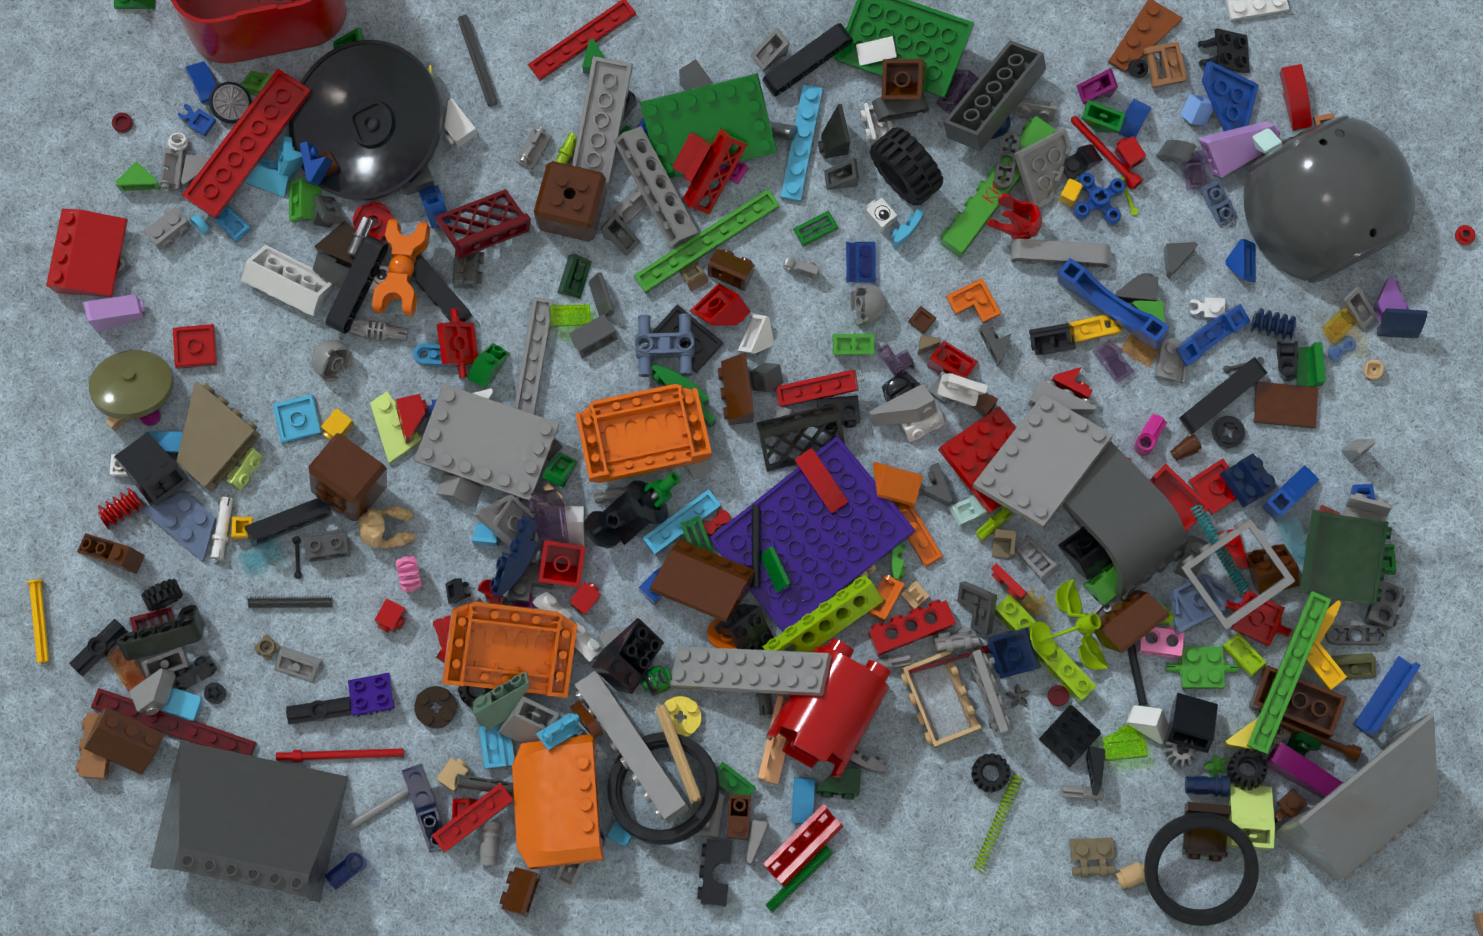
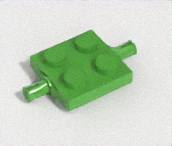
M1183 646L1179 663H1166V672H1179L1182 689H1224V676L1226 672L1238 673V664H1225L1223 647Z

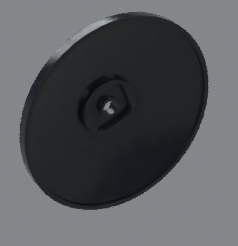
M360 40L341 45L326 53L304 75L300 83L311 90V94L289 122V135L292 138V146L294 151L301 152L300 143L307 141L317 147L319 156L329 150L340 166V169L323 177L318 185L319 187L345 199L359 201L375 200L387 197L405 188L426 168L440 140L443 124V107L441 95L433 76L417 57L404 48L389 42ZM370 119H375V121H376L375 126H374L373 128L369 129V128H368V122H369V120H370Z

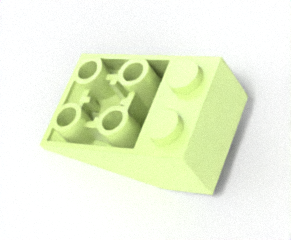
M1230 784L1228 805L1231 807L1228 820L1244 831L1251 840L1255 850L1269 851L1274 849L1275 821L1272 787L1259 786L1256 789L1253 787L1252 790H1248V787H1246L1245 790H1241V785L1237 788L1234 786L1235 784ZM1227 836V847L1239 848L1235 841Z

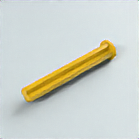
M42 579L27 581L30 589L37 663L49 662L42 591L44 580Z

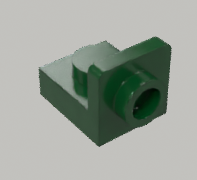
M1306 732L1292 733L1287 746L1305 757L1309 751H1318L1322 743Z

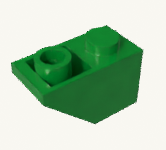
M492 343L474 360L468 379L486 388L493 381L510 353L501 346Z

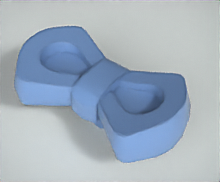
M1344 336L1341 342L1335 344V347L1329 348V358L1339 362L1346 350L1355 349V340L1351 336Z

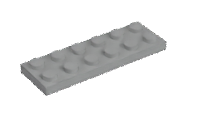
M593 56L572 165L602 172L606 178V183H611L617 152L614 140L620 136L633 64Z

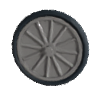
M223 82L217 85L209 97L210 109L215 117L222 122L232 124L237 123L252 103L248 91L242 85L235 82Z

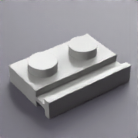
M1166 338L1159 347L1155 378L1172 382H1185L1188 366H1185L1176 351V348L1183 341Z

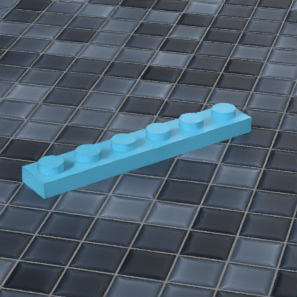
M803 84L795 122L797 131L795 139L791 142L781 199L801 202L823 88Z

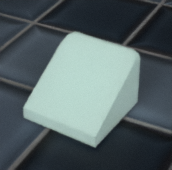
M1269 128L1252 137L1256 150L1265 154L1283 145L1281 140Z

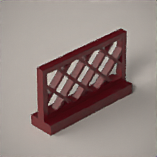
M505 189L435 216V221L454 246L455 255L458 259H461L529 232L531 218L527 213L523 214ZM504 197L508 202L507 206L496 203V200ZM482 205L491 207L489 212L478 210V208ZM493 209L504 210L503 216L493 214ZM468 212L472 213L473 216L472 219L461 217V214ZM507 212L515 213L518 217L512 219L506 217ZM476 215L487 217L486 223L476 221ZM490 218L501 221L498 225L488 224ZM444 220H455L454 226L444 223ZM458 222L470 224L468 230L457 227ZM473 225L483 228V230L480 232L471 231V228ZM456 232L466 236L462 239L456 240V238L454 237V233Z

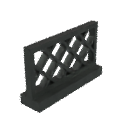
M837 404L756 422L766 471L796 465L794 460L796 458L792 459L788 456L793 448L800 451V455L809 450L813 443L823 448L836 437L837 433L845 444L841 414ZM836 421L837 427L832 433L824 429L828 423ZM809 427L818 429L813 437L805 434ZM793 431L798 435L793 442H790L784 437L788 432ZM821 432L829 435L824 444L816 440ZM774 436L777 438V441L771 447L765 443L764 438ZM801 437L809 440L804 449L796 445ZM781 441L790 445L784 454L776 450ZM773 453L781 456L777 463L769 464V458Z

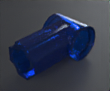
M350 853L341 863L324 876L330 885L337 890L358 872L363 871L366 868L367 860L362 854ZM358 856L361 860L360 866L353 868L351 860Z

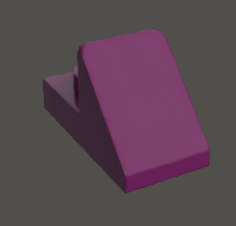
M1111 68L1076 85L1082 104H1087L1088 100L1094 101L1102 96L1110 98L1118 88Z

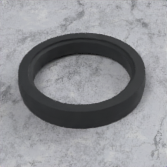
M664 732L642 737L650 751L658 748H670ZM677 734L683 751L693 756L703 770L705 792L703 800L694 815L679 826L657 830L644 827L635 822L627 813L623 803L622 787L629 769H626L620 761L623 757L621 753L611 768L607 787L611 810L623 829L637 839L657 845L675 844L684 841L698 833L708 823L716 809L720 785L715 764L703 747L686 736Z
M1191 813L1173 819L1156 833L1146 852L1144 873L1146 885L1152 898L1166 914L1182 923L1207 926L1232 918L1248 904L1258 883L1259 865L1251 840L1235 823L1216 814ZM1203 828L1219 831L1234 840L1242 851L1245 868L1239 888L1231 898L1213 908L1191 909L1177 904L1167 896L1159 883L1158 865L1164 849L1174 838L1190 830Z

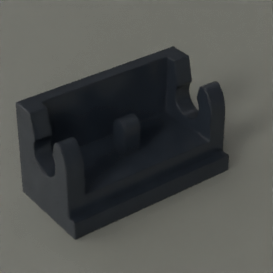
M1069 323L1029 330L1032 351L1035 350L1036 356L1076 349L1074 327Z

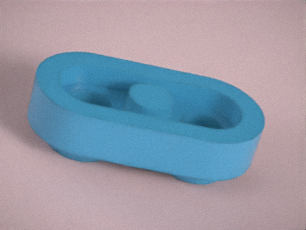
M422 343L417 345L413 351L414 359L420 365L449 366L442 365L439 344ZM427 352L428 356L426 358H421V353Z

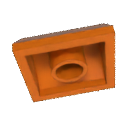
M874 462L873 469L877 497L914 506L923 475Z

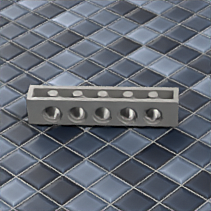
M642 126L622 133L614 140V143L670 248L691 239L698 233L695 224L691 220L685 205L677 194L676 188L670 181Z

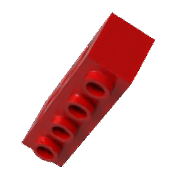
M938 599L929 603V607L925 609L918 607L909 611L910 615L905 617L898 615L891 618L890 623L883 625L881 622L871 626L868 636L877 657L954 627L956 622L947 601L941 602ZM928 614L933 615L936 622L933 624L927 623L925 616ZM913 622L917 629L913 632L908 631L905 624ZM888 630L896 631L897 638L889 639L886 636V632Z

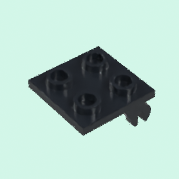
M1216 28L1214 29L1215 37L1198 42V48L1201 46L1203 48L1217 46V56L1200 60L1199 66L1204 65L1205 67L1206 63L1211 61L1228 70L1250 73L1247 35Z

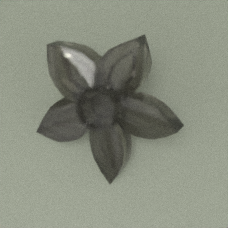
M1018 683L1014 687V692L1009 691L1005 693L1012 699L1011 708L1018 704L1027 707V700L1025 698L1030 694V691L1024 690L1021 692V687Z

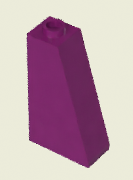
M1282 742L1273 747L1266 760L1265 766H1268L1270 770L1321 799H1324L1343 783Z

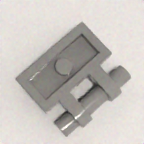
M960 628L955 632L944 630L938 632V634H933V643L938 651L946 650V652H950L957 648L971 649L972 646L980 645L979 637H977L974 629Z

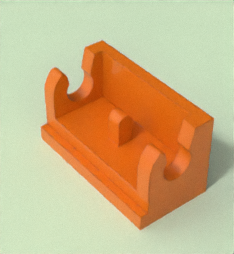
M889 575L883 576L877 591L884 601L867 612V614L884 623L905 583Z

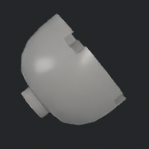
M855 284L853 287H856V289L851 291L850 294L851 312L855 308L857 319H854L857 324H868L877 321L887 306L886 298L881 290L873 284Z
M337 340L322 342L313 351L311 362L314 371L327 382L339 379L340 377L336 376L343 366L346 370L351 364L353 355L349 351L350 348Z

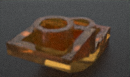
M120 648L106 656L128 692L146 679L135 660H125Z

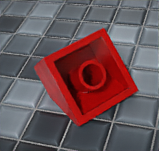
M542 540L538 582L580 588L586 546Z

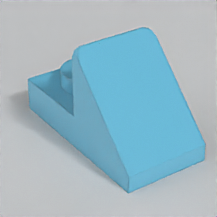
M288 136L283 137L277 150L279 176L299 171L303 165L302 153L294 151L292 138Z

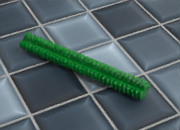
M825 846L816 854V857L814 856L789 883L766 903L765 906L771 912H775L774 910L778 906L780 907V904L782 905L781 902L784 903L783 900L786 901L788 899L787 896L790 897L789 894L792 895L791 893H794L793 891L797 890V887L799 888L798 885L801 886L807 880L806 878L809 879L808 876L811 877L813 875L812 872L815 873L814 870L817 871L816 869L822 863L824 864L823 861L826 862L830 858L829 855L832 856L833 852L829 847Z

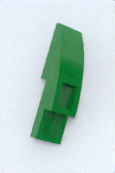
M658 365L651 367L653 373L651 377L658 385L660 383L663 386L678 384L682 385V388L691 390L696 388L705 425L710 429L716 424L715 417L705 407L709 404V398L699 387L673 370Z

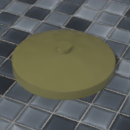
M143 350L123 351L106 358L95 368L89 380V393L95 407L105 415L117 419H136L153 413L168 400L173 389V377L168 364L160 356Z

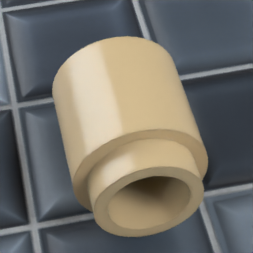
M1138 861L1119 869V872L1115 874L1122 889H1130L1146 881L1144 864L1140 865Z

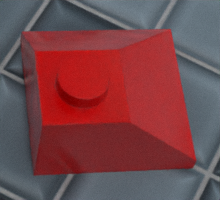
M719 283L690 310L693 315L710 325H737L751 312L738 294Z

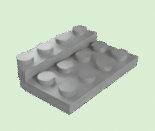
M981 650L974 651L968 658V662L973 672L971 676L973 681L977 682L989 716V727L993 729L995 738L1011 734V730L1014 729L1011 718L1005 714L1004 710L1007 709L1004 698H1001L1000 694H998L997 690L1000 689L999 683L990 671L993 670L992 663L986 654L981 653Z

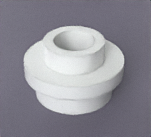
M179 132L173 133L168 139V146L174 151L185 150L189 144L187 137Z

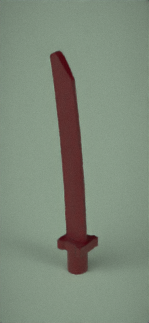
M978 645L974 648L975 651L981 650L982 654L990 653L988 645L982 647ZM972 652L909 670L911 674L970 657Z

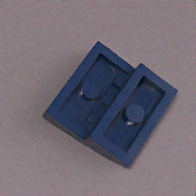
M1386 308L1381 314V324L1377 327V336L1418 338L1424 327L1427 311Z

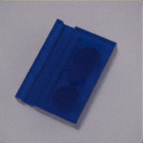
M846 242V282H876L875 242Z

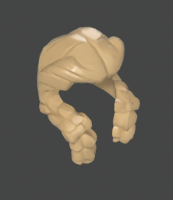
M400 506L388 507L382 510L368 508L367 512L363 513L358 520L361 541L371 546V548L384 549L397 546L402 547L405 544L413 543L416 536L412 531L396 533L387 541L382 538L385 530L384 518L390 515L395 519L408 522L413 517L412 511Z

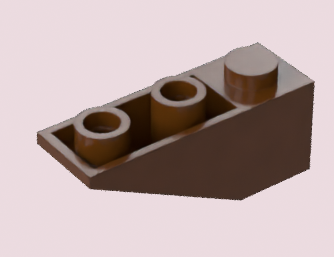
M85 533L77 550L80 554L135 574L138 573L145 557L144 554L129 546Z

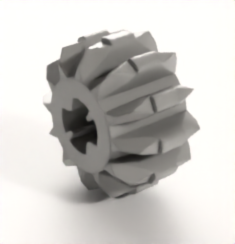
M1167 740L1164 742L1169 748L1163 749V753L1170 754L1165 760L1173 759V767L1179 762V767L1183 769L1185 763L1191 766L1193 764L1192 760L1198 759V756L1194 754L1198 750L1184 747L1183 751L1186 750V753L1180 755L1177 748L1181 745L1167 742Z

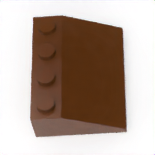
M679 539L670 550L650 587V591L727 622L750 591L755 570Z

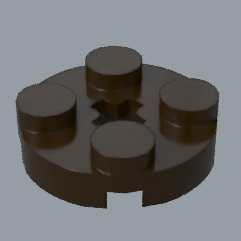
M431 686L417 695L414 711L417 719L423 725L432 729H439L447 726L457 712V703L454 696L446 688ZM433 702H437V704L442 706V708L438 709V713H435L434 710H429L433 706Z

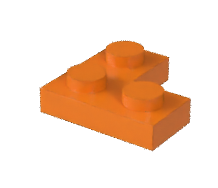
M982 278L946 295V299L955 315L974 307L982 324L1001 315V311Z

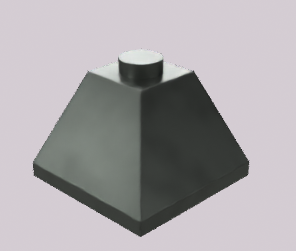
M842 104L837 105L821 134V141H818L819 151L824 153L825 159L849 154L850 138Z

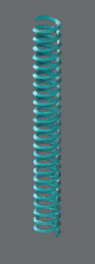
M1202 505L1192 507L1190 511L1195 510L1192 514H1196L1195 518L1199 517L1196 521H1200L1199 525L1203 524L1200 528H1204L1203 532L1207 531L1205 535H1208L1207 539L1211 538L1209 542L1217 539L1213 536H1218L1219 534L1216 533L1217 530H1214L1215 527L1210 523V519L1206 516ZM1222 546L1215 552H1219L1217 556H1220V560L1223 559L1221 563H1224V567L1227 566L1225 570H1228L1227 573H1231L1229 577H1232L1231 580H1235L1233 584H1236L1235 587H1239L1237 591H1240L1239 594H1243L1249 589V585H1247L1235 561L1231 558V554H1228L1227 548Z

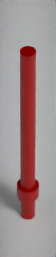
M404 748L276 752V761L293 760V763L302 762V760L404 757Z

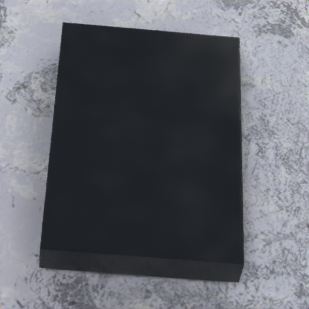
M677 304L652 333H678L679 315L689 313ZM692 317L691 331L695 335V355L692 358V370L697 374L723 345V342ZM685 341L681 343L680 346L682 348H688L690 347L691 343Z

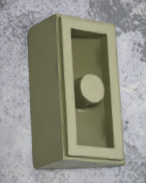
M1373 653L1331 656L1347 676L1344 680L1376 677V658Z

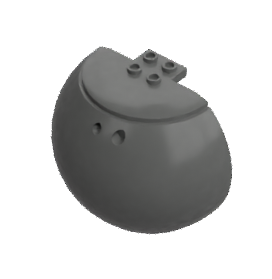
M1348 115L1330 119L1312 129L1308 127L1296 136H1291L1282 141L1283 145L1265 154L1248 168L1249 173L1246 175L1243 199L1249 230L1266 257L1281 270L1295 278L1304 281L1308 280L1309 283L1323 281L1398 241L1410 230L1409 225L1412 223L1415 210V187L1410 167L1397 145L1384 132L1363 120L1354 117L1349 118Z

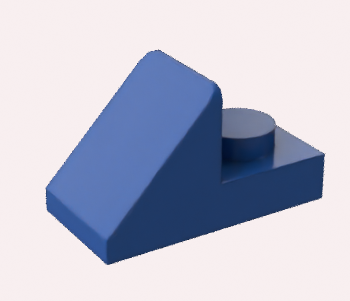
M306 141L300 143L306 179L308 183L317 186L327 173L333 160L328 157L319 158L317 147Z

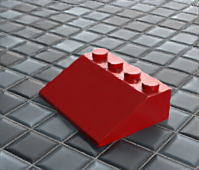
M62 208L46 286L61 294L113 297L128 219L86 210Z

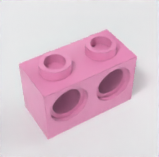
M1156 626L1147 633L1155 637L1154 644L1146 641V635L1138 641L1137 653L1179 659L1182 656L1184 632L1177 635L1174 626H1167L1166 629ZM1167 637L1174 638L1176 646H1169L1166 641Z

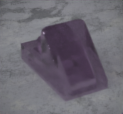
M1194 150L1191 160L1183 163L1186 190L1200 189V187L1207 184L1205 172L1207 159L1202 150Z
M1108 340L1092 351L1116 384L1134 372L1122 356L1124 351Z

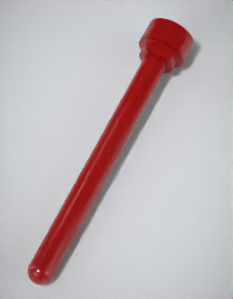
M1077 116L1071 117V123L1126 178V185L1131 190H1134L1142 183L1144 179L1138 173H1131Z

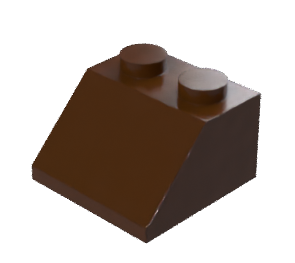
M883 59L881 100H922L926 86L927 63L923 59Z
M717 249L708 262V276L745 291L755 270V265L748 258H738L727 249H723V251Z
M517 867L514 868V871H510L506 881L509 884L507 892L503 891L499 904H502L501 909L527 917L540 875L536 872Z

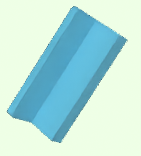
M263 157L244 183L284 197L288 182L294 177L295 172L279 176L277 161Z

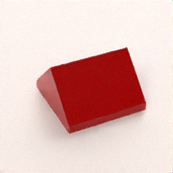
M943 340L930 356L927 366L939 374L943 371L946 374L951 373L968 379L978 361Z

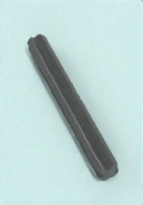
M467 15L459 16L458 22L487 105H496L498 101Z

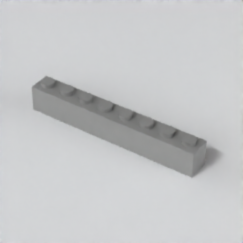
M594 671L576 683L575 686L578 689L576 695L582 703L587 702L589 705L587 710L601 723L599 726L603 731V735L606 736L608 734L611 738L610 746L615 753L618 751L623 757L620 761L626 769L631 768L634 773L631 777L638 787L640 785L643 786L645 792L642 794L649 804L653 802L657 807L654 812L660 820L665 819L669 824L690 810L600 675Z

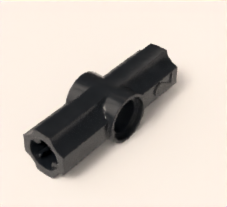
M114 618L96 637L88 641L87 646L69 664L83 677L101 658L108 655L110 649L117 643V639L123 634L128 633V631ZM103 643V649L100 652H95L96 644Z
M350 697L324 701L315 700L312 703L286 706L288 724L293 725L350 716ZM323 706L324 713L316 716L314 714L315 708Z

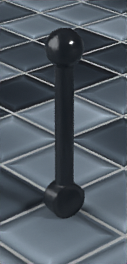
M296 536L293 538L296 561L294 577L300 579L302 577L299 555L301 539Z

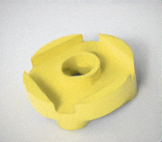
M676 696L664 703L669 711L677 734L689 737L700 727L701 711L695 701L688 697ZM679 712H683V715L687 716L682 723H678V719H674V716L678 715Z

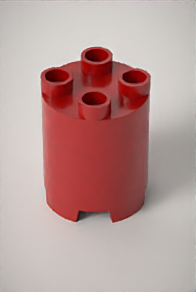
M832 638L829 644H824L823 647L817 646L813 650L816 653H829L832 656L823 696L789 694L770 727L766 738L771 741L779 733L786 739L782 752L812 769L820 761L834 764L831 776L841 778L889 690L886 681L891 671L873 660H868L866 665L851 659L854 650L842 641Z

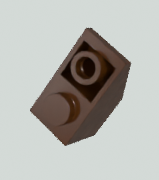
M729 795L727 839L748 840L751 795Z

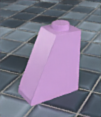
M136 294L83 302L88 322L96 332L143 319V312L146 311L143 300H139Z

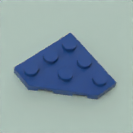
M1207 62L1202 77V84L1223 131L1248 126L1259 84L1214 62Z

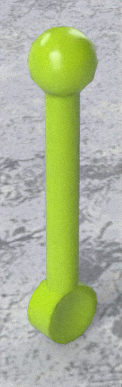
M1125 187L1124 193L1131 208L1130 214L1136 216L1139 211L1134 207L1127 187Z

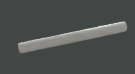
M405 787L348 822L347 826L350 831L410 795L408 788Z

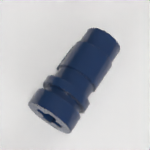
M1214 775V777H1185V793L1195 795L1213 794L1214 797H1218V795L1229 797V776H1221V778L1218 775Z

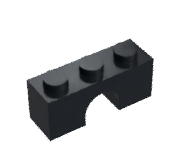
M707 839V844H702L701 857H705V865H700L699 878H703L702 887L698 886L697 899L701 900V905L726 907L728 884H721L715 881L712 873L717 865L731 863L733 841Z

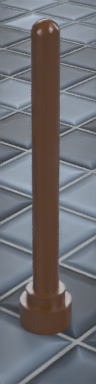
M1283 718L1281 720L1280 727L1294 733L1306 732L1320 741L1322 745L1343 753L1346 759L1353 763H1356L1361 755L1362 748L1357 745L1348 744L1346 746Z

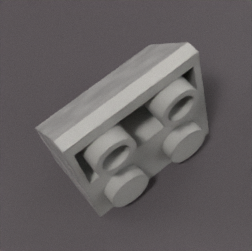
M522 696L508 718L502 722L498 733L520 743L540 741L536 733L555 723L559 713Z

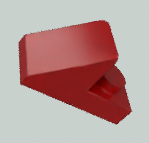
M1081 367L1056 374L1051 380L1056 384V387L1062 390L1068 389L1075 394L1074 396L1080 399H1088L1093 391L1089 389L1090 387L1087 384L1075 382Z

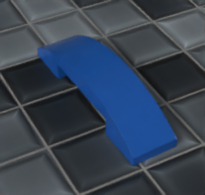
M1239 304L1198 329L1176 348V351L1185 366H1189L1203 356L1206 350L1230 333L1237 332L1251 322L1242 305Z

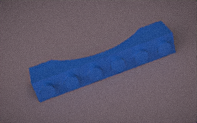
M1069 258L1059 270L1058 283L1153 349L1157 350L1169 334V326L1154 315L1143 312L1117 297L1104 287L1086 268L1073 259Z

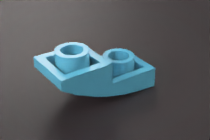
M916 209L914 215L910 214L906 225L901 223L899 229L895 228L891 240H894L892 247L897 248L914 233L923 218L924 211Z

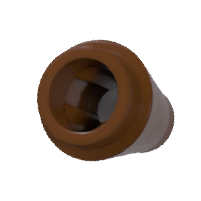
M1194 434L1190 437L1187 435L1170 453L1175 461L1199 453L1198 450L1202 449V446Z

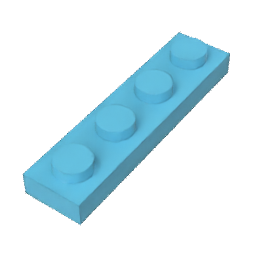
M708 489L644 536L642 540L652 553L657 555L684 535L680 523L700 516L701 521H703L718 510L721 504ZM687 525V530H691L690 525Z

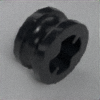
M1134 59L1128 65V72L1133 77L1142 78L1148 73V64L1144 60Z

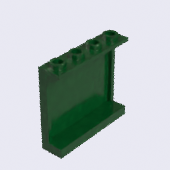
M1312 510L1299 593L1309 595L1313 591L1327 598L1376 605V601L1380 602L1382 589H1378L1379 581H1384L1385 568H1382V562L1387 560L1389 548L1385 547L1386 539L1391 538L1392 527H1388L1389 522Z

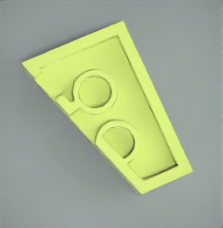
M387 391L370 402L388 463L391 464L418 445L422 438L416 432L410 443L405 444L395 401Z

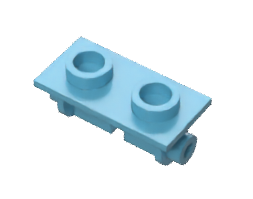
M568 714L539 731L536 735L549 751L582 731V728L578 725L580 718L577 714Z

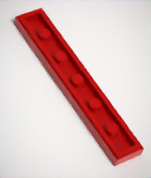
M627 0L619 1L530 62L528 67L538 80L541 81L586 50L589 40L594 39L595 42H598L633 18L636 12Z

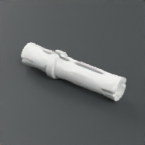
M220 497L215 534L212 535L211 559L224 560L225 545L229 540L227 534L233 498Z

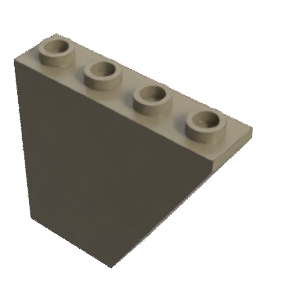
M197 381L194 384L176 462L205 488L213 492L261 435L255 431L258 427L249 419L247 422L241 419L243 414L235 407L231 410L227 406L229 402L221 395L217 398L213 394L215 390L207 383L202 385Z

